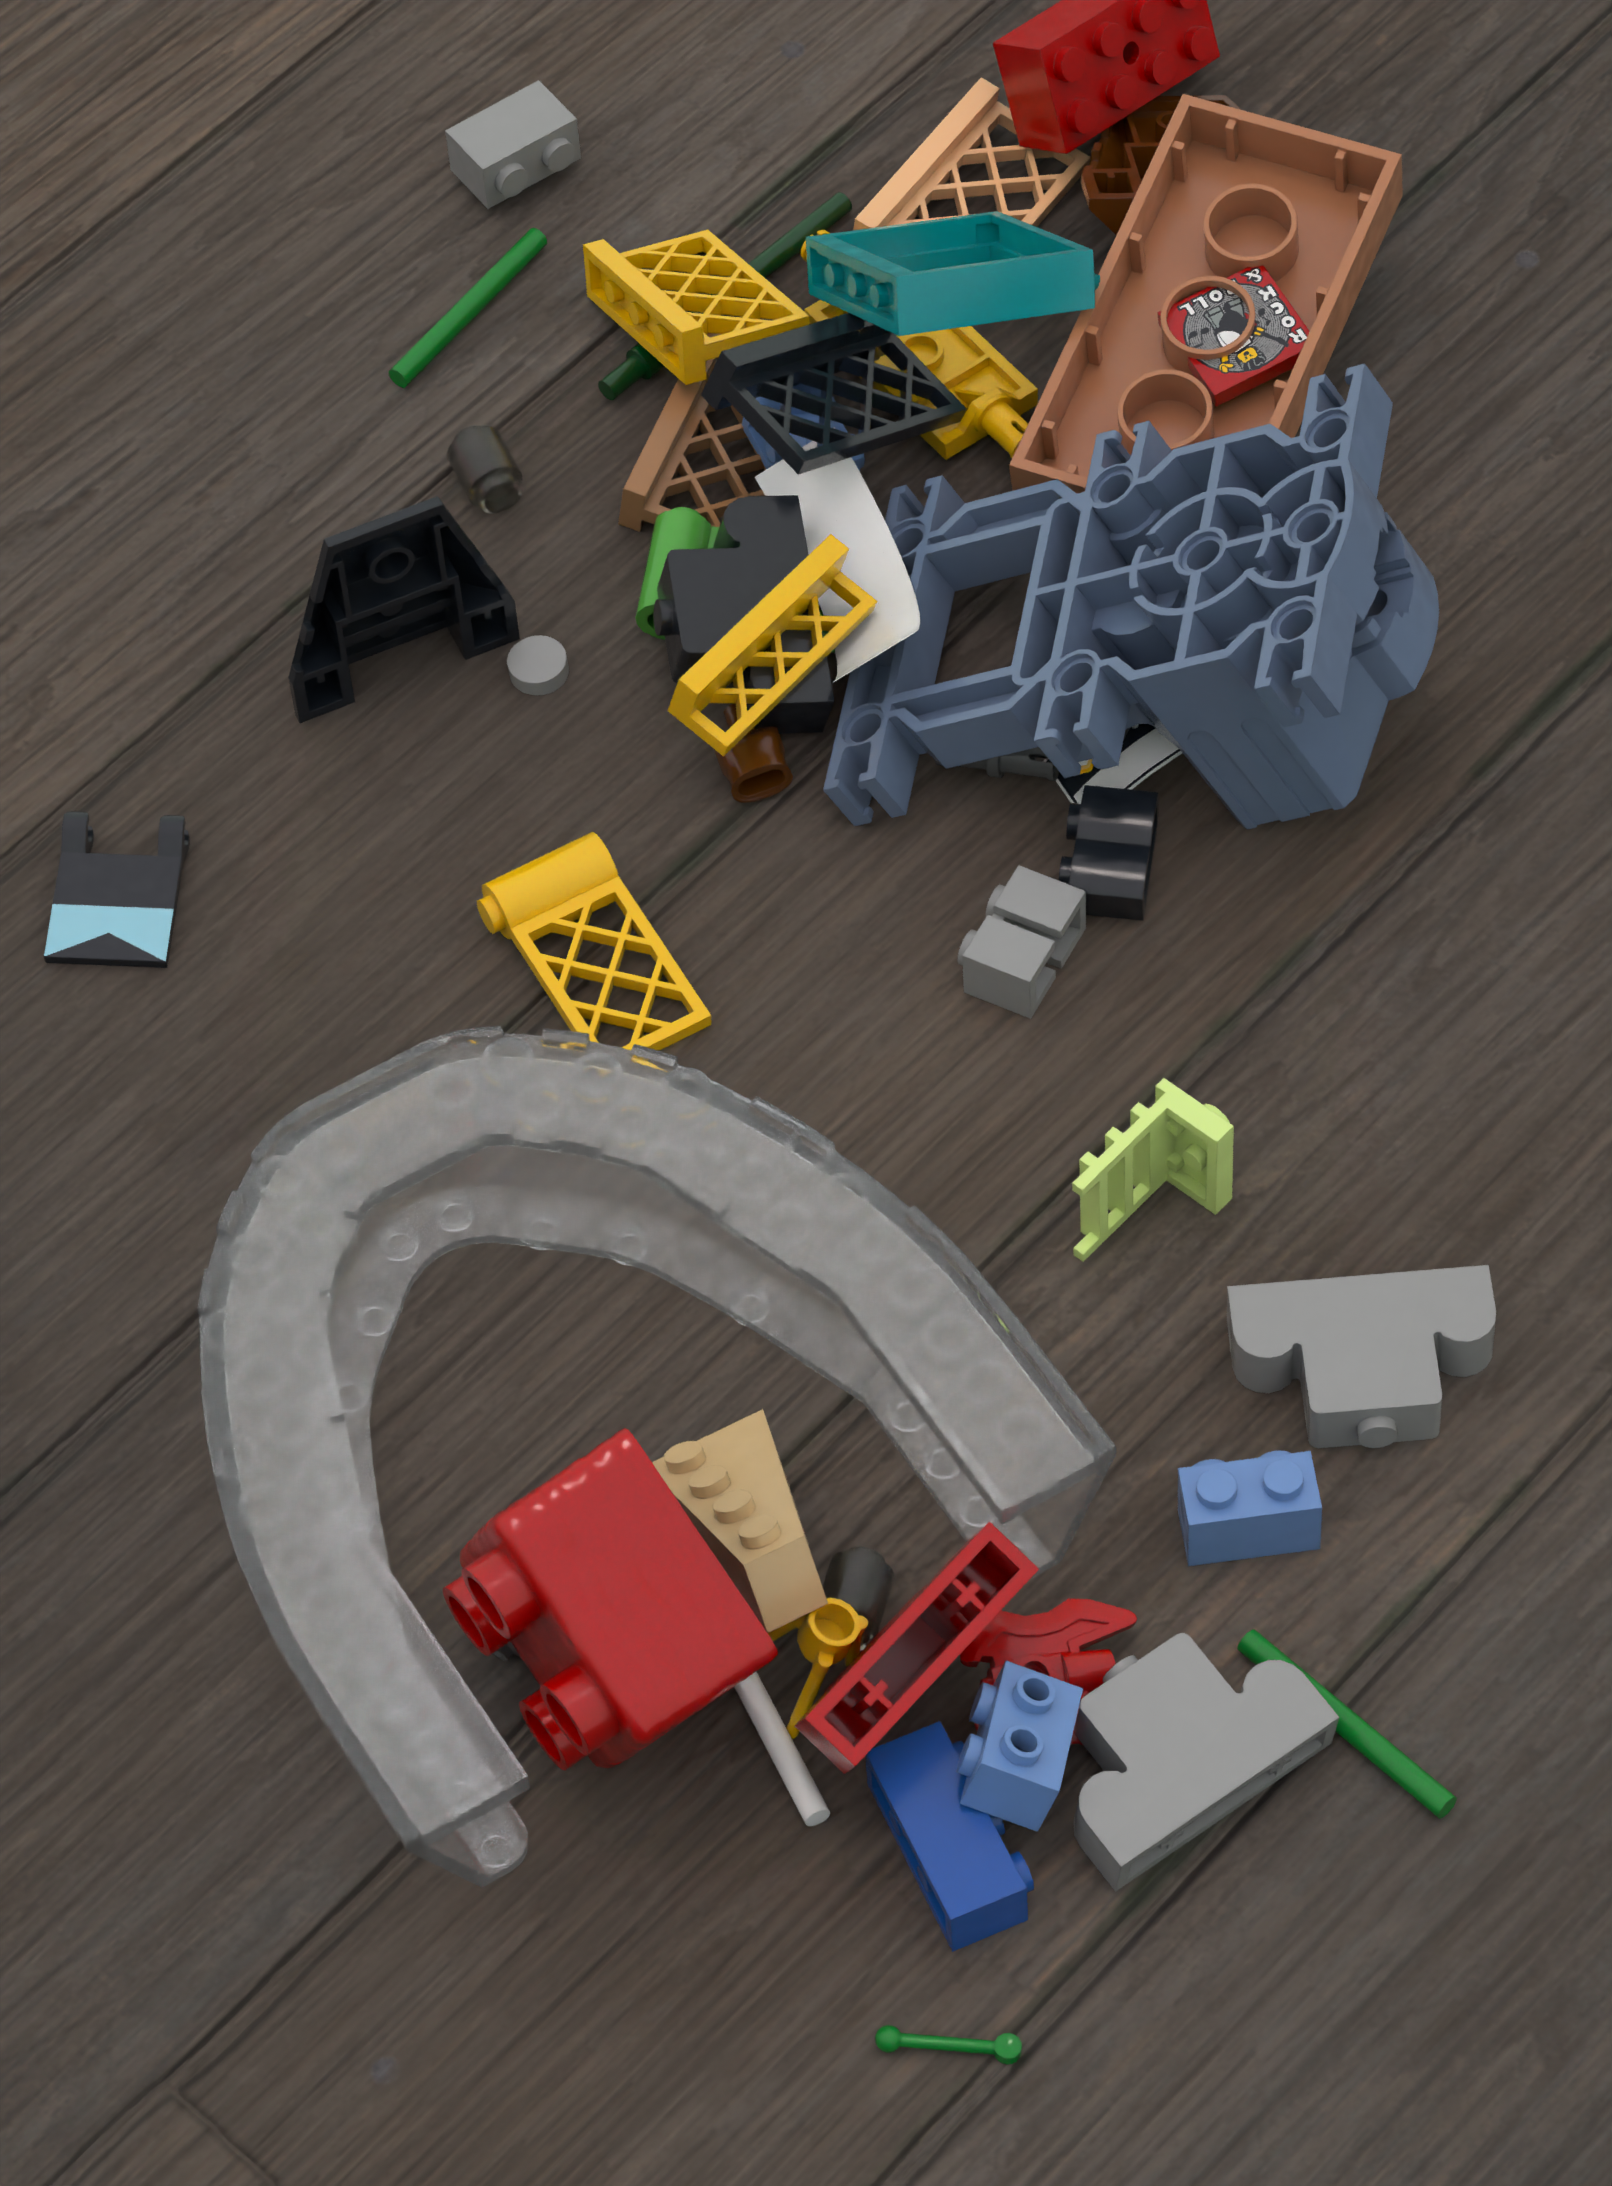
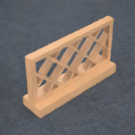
M981 77L855 218L853 230L957 217L929 218L926 205L931 200L954 198L958 216L972 215L968 213L965 197L987 195L994 196L998 212L1037 227L1081 177L1084 166H1089L1091 157L1077 148L1068 154L1020 147L1019 145L992 147L989 134L998 124L1016 134L1010 108L997 101L1000 88ZM1054 157L1066 164L1068 168L1062 174L1039 176L1035 159ZM1025 161L1028 177L1000 179L996 162ZM986 164L989 180L960 181L958 169L962 165ZM1032 191L1035 201L1032 209L1008 211L1004 194Z

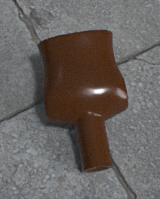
M735 703L730 704L724 710V717L728 728L737 721ZM777 727L752 728L724 757L714 750L721 771L730 783L733 799L738 802H755L770 797L787 788L793 780V775L785 760V748Z

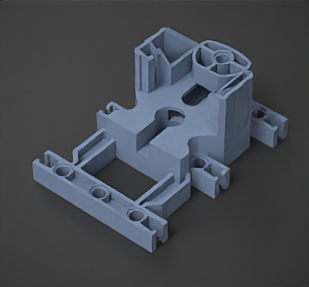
M1366 364L1346 369L1345 381L1350 385L1346 402L1326 374L1310 378L1300 436L1290 438L1272 424H1266L1171 450L1151 422L1145 421L1134 424L1133 433L1136 439L1131 455L1121 444L1122 435L1118 431L1111 430L1096 435L1085 492L1075 493L1060 480L1056 479L964 503L944 476L941 475L925 481L924 492L928 495L924 507L907 485L892 488L885 522L910 577L918 602L920 627L914 634L850 672L823 791L854 826H859L872 822L874 811L869 806L872 796L891 818L906 815L920 754L928 753L947 769L1039 747L1062 776L1067 778L1080 775L1081 765L1079 762L1092 759V764L1098 769L1119 766L1125 730L1137 724H1150L1181 750L1237 822L1246 829L1256 828L1259 824L1277 820L1283 822L1310 816V813L1333 808L1338 810L1345 808L1358 794L1389 700L1414 691L1427 667L1434 647L1439 619L1438 592L1432 573L1402 532L1396 528L1394 521L1388 513L1384 512L1383 506L1377 499L1393 402ZM1031 572L1012 665L935 684L955 591Z

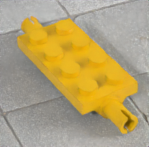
M826 230L817 231V235L830 234ZM806 241L800 253L805 262H807ZM822 300L804 309V312L810 317V324L848 313ZM972 326L903 336L896 335L967 408L960 422L921 434L920 436L945 460L987 435H990L1013 458L1028 426V423L1020 415L1038 404V388ZM886 355L874 361V363L901 371ZM873 381V389L900 397V390ZM912 394V402L937 409L930 400Z

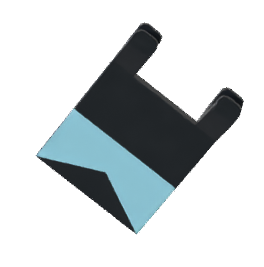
M79 811L66 812L63 817L61 856L44 952L45 962L167 968L183 863L190 845V836L188 831L185 830L186 822L184 816L164 815L160 818L158 856L90 853L94 841V832L92 827L88 826L90 820L88 813Z

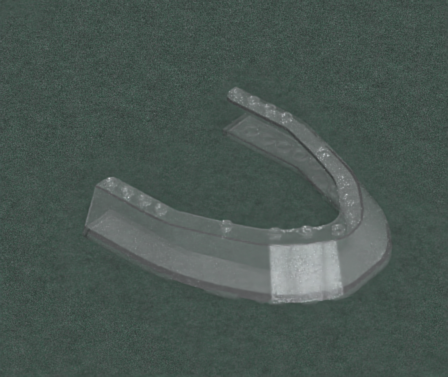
M500 1026L457 1030L423 1041L302 1104L280 1120L251 1153L252 1163L242 1179L238 1190H232L217 1224V1239L209 1267L204 1270L200 1290L198 1313L202 1379L201 1394L207 1443L231 1542L243 1575L268 1631L316 1712L407 1851L482 1888L513 1871L523 1862L528 1853L529 1838L524 1822L509 1800L530 1789L529 1779L525 1770L391 1573L381 1526L370 1433L373 1389L405 1300L414 1282L423 1270L438 1257L451 1250L471 1244L503 1243L529 1246L536 1250L550 1249L613 1259L622 1265H631L656 1274L734 1318L739 1324L751 1328L861 1401L964 1540L967 1542L990 1521L1039 1568L1032 1578L1062 1561L1116 1456L1115 1444L1015 1314L968 1257L915 1205L911 1208L871 1175L835 1150L833 1141L762 1098L756 1096L752 1101L709 1079L698 1069L683 1067L678 1064L677 1056L634 1044L632 1049L628 1050L617 1046L592 1042L588 1033L543 1028L542 1036L504 1033Z

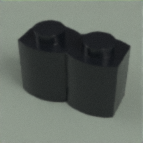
M1085 785L1081 804L1070 803L1066 838L1067 840H1076L1073 857L1062 856L1058 880L1086 891V915L1143 921L1159 817L1158 792Z

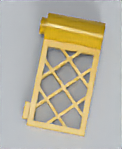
M590 832L482 884L483 898L477 900V908L485 926L492 934L500 931L505 938L512 939L573 1033V1036L566 1039L567 1046L584 1073L596 1069L603 1079L711 1025V1014L618 876L615 863L608 849L594 832ZM613 902L617 903L625 916L621 932L588 925L592 912ZM632 928L634 929L638 937L630 935ZM551 932L573 937L566 959L541 954L533 941ZM583 940L615 947L609 969L576 962ZM625 949L652 956L656 965L651 979L618 971ZM553 972L561 973L559 981ZM663 974L669 983L661 981ZM571 976L604 983L597 1005L574 1001L569 998L566 990ZM613 986L646 993L639 1015L606 1008ZM656 996L682 1001L689 1012L688 1015L672 1023L649 1018ZM583 1018L591 1020L589 1027ZM601 1022L633 1029L634 1032L630 1043L606 1054L596 1039Z

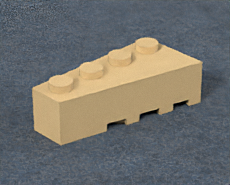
M763 1409L697 1441H686L676 1444L666 1451L664 1457L652 1462L767 1633L828 1604Z

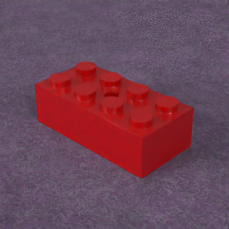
M1061 0L993 42L1019 146L1068 154L1220 57L1207 0Z

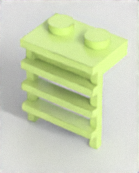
M1163 1078L1155 1086V1103L1149 1109L1138 1102L1130 1110V1127L1124 1133L1112 1127L1105 1134V1152L1099 1158L1087 1152L1079 1159L1080 1176L1072 1183V1190L1080 1195V1232L1086 1236L1073 1248V1255L1084 1262L1166 1181L1216 1215L1232 1199L1234 1126L1230 1124L1227 1117L1215 1106L1201 1104Z

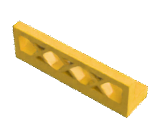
M830 534L678 680L668 712L724 757L874 611L877 601L841 572L849 548ZM830 588L851 605L853 609L846 616H820L818 598ZM808 609L809 616L802 615ZM785 630H811L813 648L809 652H782L781 634ZM822 631H829L824 637L822 636ZM771 645V652H763ZM751 666L773 667L775 685L770 689H745L743 671ZM784 667H792V668L785 674V669H784ZM733 681V688H726ZM735 703L737 721L724 732L701 713L708 704ZM747 704H754V705L747 711Z

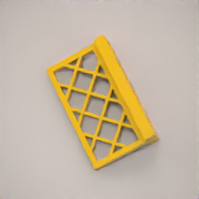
M709 230L622 253L615 250L604 239L583 244L587 297L685 385L706 380L705 361L718 358L721 351L810 324V317L807 313ZM702 252L706 253L705 256L694 255ZM708 333L721 334L714 337L707 336Z

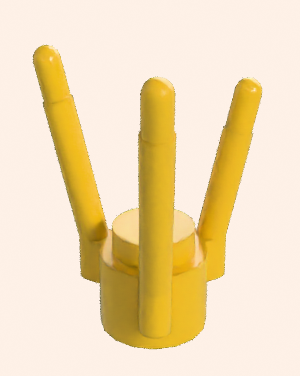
M826 1598L827 1605L768 1633L772 1641H775L797 1627L799 1629L797 1641L804 1657L812 1663L810 1674L786 1727L792 1739L796 1738L799 1734V1730L795 1727L796 1723L812 1707L831 1665L837 1664L845 1658V1665L847 1667L860 1653L861 1637L868 1626V1620L864 1616H858L854 1608L841 1599Z

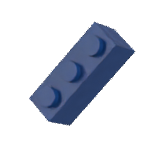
M938 1721L871 1749L865 1758L867 1784L953 1952L1027 1921V1893L1034 1890V1883L1021 1853L1017 1851L1009 1854L1000 1837L1005 1834L1003 1820L960 1804L966 1776L957 1773L956 1769L964 1743L960 1740L952 1744L941 1721Z

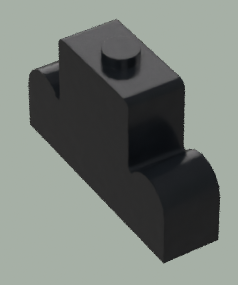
M798 495L738 498L730 503L725 510L713 548L674 549L668 553L657 586L659 599L654 604V627L657 636H665L671 677L675 683H678V680L809 555ZM808 609L802 615L809 616ZM785 630L781 634L782 652H809L813 648L811 630ZM771 645L763 652H771ZM827 656L753 728L773 726L777 727L779 734L823 732L834 704ZM751 666L743 671L745 689H770L775 685L773 667ZM784 667V669H785V674H786L792 667ZM747 704V711H748L754 704Z

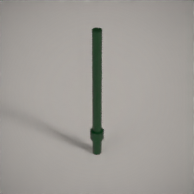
M837 192L748 264L766 279L801 251L806 237L812 234L816 236L817 231L829 229L852 210L851 201L845 194ZM638 343L626 353V361L598 382L599 390L607 399L614 400L640 378L650 379L665 366Z

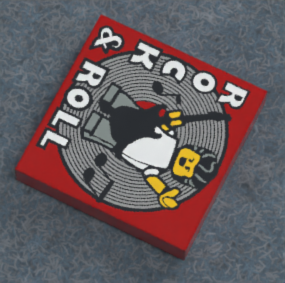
M1263 265L1247 267L1227 277V279L1241 285L1248 292L1254 303L1255 326L1248 341L1237 351L1222 358L1202 360L1188 357L1190 371L1206 387L1215 407L1293 369L1310 332ZM1207 287L1173 304L1168 313L1167 324L1173 336L1181 343L1196 349H1216L1230 344L1243 333L1249 320V311L1244 301L1235 293L1224 288ZM1161 311L1157 312L1158 324L1161 327Z

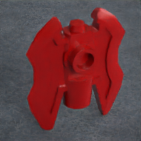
M1068 1598L1045 1613L1023 1616L1001 1610L960 1654V1662L967 1667H977L979 1662L990 1663L987 1677L980 1680V1685L982 1682L993 1685L1005 1661H1009L1083 1688L1082 1699L1104 1683L1103 1677L1116 1663L1110 1649L1081 1650L1132 1628L1137 1621V1617L1132 1611L1091 1599ZM975 1723V1729L978 1731L979 1724ZM1073 1730L1070 1745H1083L1081 1741L1077 1738L1075 1730Z

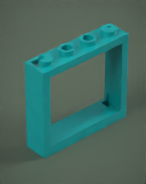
M998 211L806 237L809 294L898 336L1095 308V290L1099 287L1100 275L1094 273L1093 249Z

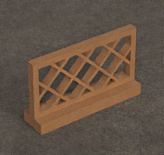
M708 333V334H707L708 337H714V336H717V335H721V334H715V333ZM718 358L705 361L706 380L685 385L679 379L677 380L623 488L619 525L640 532L645 521L654 524L658 515L672 510L662 506L666 497L689 491L698 507L695 510L706 518L711 526L720 527L721 523L718 518L723 517L730 503L738 498L765 496L762 490L748 494L739 477L740 475L763 468L766 470L760 455L755 451L756 455L731 462L722 444L747 437L742 426L743 416L733 405L729 406L740 424L714 431L706 416L707 413L715 411V409L701 396V393ZM699 430H700L701 433H702V435L697 436V434H698V432H699ZM710 448L719 466L693 473L686 460V456ZM678 472L681 475L680 478H676ZM727 480L736 497L710 505L701 487Z

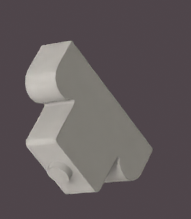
M1489 1265L1227 1286V1329L1232 1368L1236 1379L1244 1387L1260 1393H1272L1282 1390L1291 1383L1292 1379H1299L1308 1441L1314 1448L1353 1445L1381 1448L1393 1442L1436 1438L1440 1432L1442 1406L1439 1369L1451 1376L1467 1377L1478 1374L1485 1369L1492 1359L1496 1307Z
M1176 1634L1139 1660L1135 1655H1130L1119 1661L1103 1677L1104 1683L1081 1699L1074 1729L1075 1734L1104 1771L1091 1776L1081 1789L1073 1822L1074 1836L1081 1849L1116 1892L1332 1744L1339 1716L1305 1674L1293 1664L1282 1660H1267L1255 1665L1246 1674L1241 1693H1236L1188 1634Z

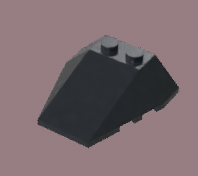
M438 496L323 540L288 677L295 716L299 723L355 703L349 664L447 627L465 660L520 639L515 600Z

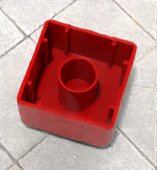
M626 1428L621 1429L611 1438L599 1444L586 1456L574 1461L544 1484L514 1501L505 1510L500 1511L484 1524L460 1552L462 1576L443 1588V1595L452 1615L465 1635L482 1654L490 1656L511 1642L539 1683L540 1688L520 1701L519 1708L536 1741L548 1757L562 1770H567L587 1755L597 1767L611 1768L621 1764L722 1696L754 1672L770 1663L778 1655L774 1642L702 1538L643 1448Z

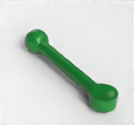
M884 2025L878 2029L875 2035L877 2047L886 2053L894 2052L899 2047L991 2054L995 2056L997 2061L1006 2065L1017 2062L1022 2053V2043L1019 2037L1011 2033H1003L994 2041L901 2033L895 2026Z

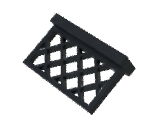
M850 313L721 351L701 393V396L715 411L733 405L798 475L958 423L967 410L895 334ZM886 355L901 371L874 363V361ZM844 371L862 377L861 384L835 376L834 374ZM873 381L900 390V397L873 389ZM801 383L821 390V397L794 389L793 386ZM832 394L860 403V410L833 402ZM912 394L930 400L937 409L912 402ZM763 397L780 403V410L762 405L756 398ZM791 407L819 416V423L792 415ZM871 408L899 416V421L893 422L872 415ZM831 420L858 429V434L852 435L831 428ZM789 433L817 442V447L805 451Z

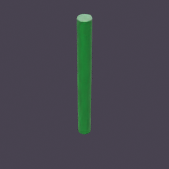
M531 228L389 370L391 380L396 385L405 388L547 245L546 236L539 229Z
M1252 1629L1244 1635L1237 1647L1240 1653L1255 1665L1267 1660H1282L1296 1666L1305 1674L1339 1716L1335 1731L1338 1735L1436 1817L1441 1819L1451 1811L1457 1801L1456 1796L1258 1631Z

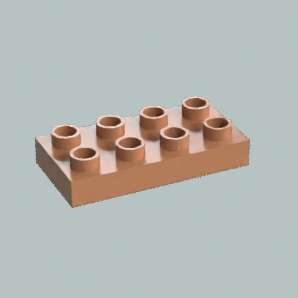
M1182 94L1098 274L1100 275L1099 287L1095 290V308L1081 310L1009 464L1012 491L1058 479L1075 493L1085 492L1096 435L1111 430L1118 431L1122 435L1121 444L1131 455L1136 439L1133 433L1134 424L1145 421L1151 422L1171 450L1266 424H1272L1290 438L1295 437L1303 419L1309 380L1311 377L1323 375L1403 196L1402 154ZM1263 265L1310 332L1293 369L1215 407L1206 387L1190 371L1188 357L1201 360L1222 358L1237 351L1248 341L1255 326L1254 303L1248 292L1241 285L1227 279V277L1247 267ZM1207 287L1227 289L1238 295L1244 301L1249 311L1247 326L1236 340L1220 348L1203 350L1189 347L1173 336L1167 324L1168 313L1173 304ZM1161 311V327L1158 324L1157 312Z

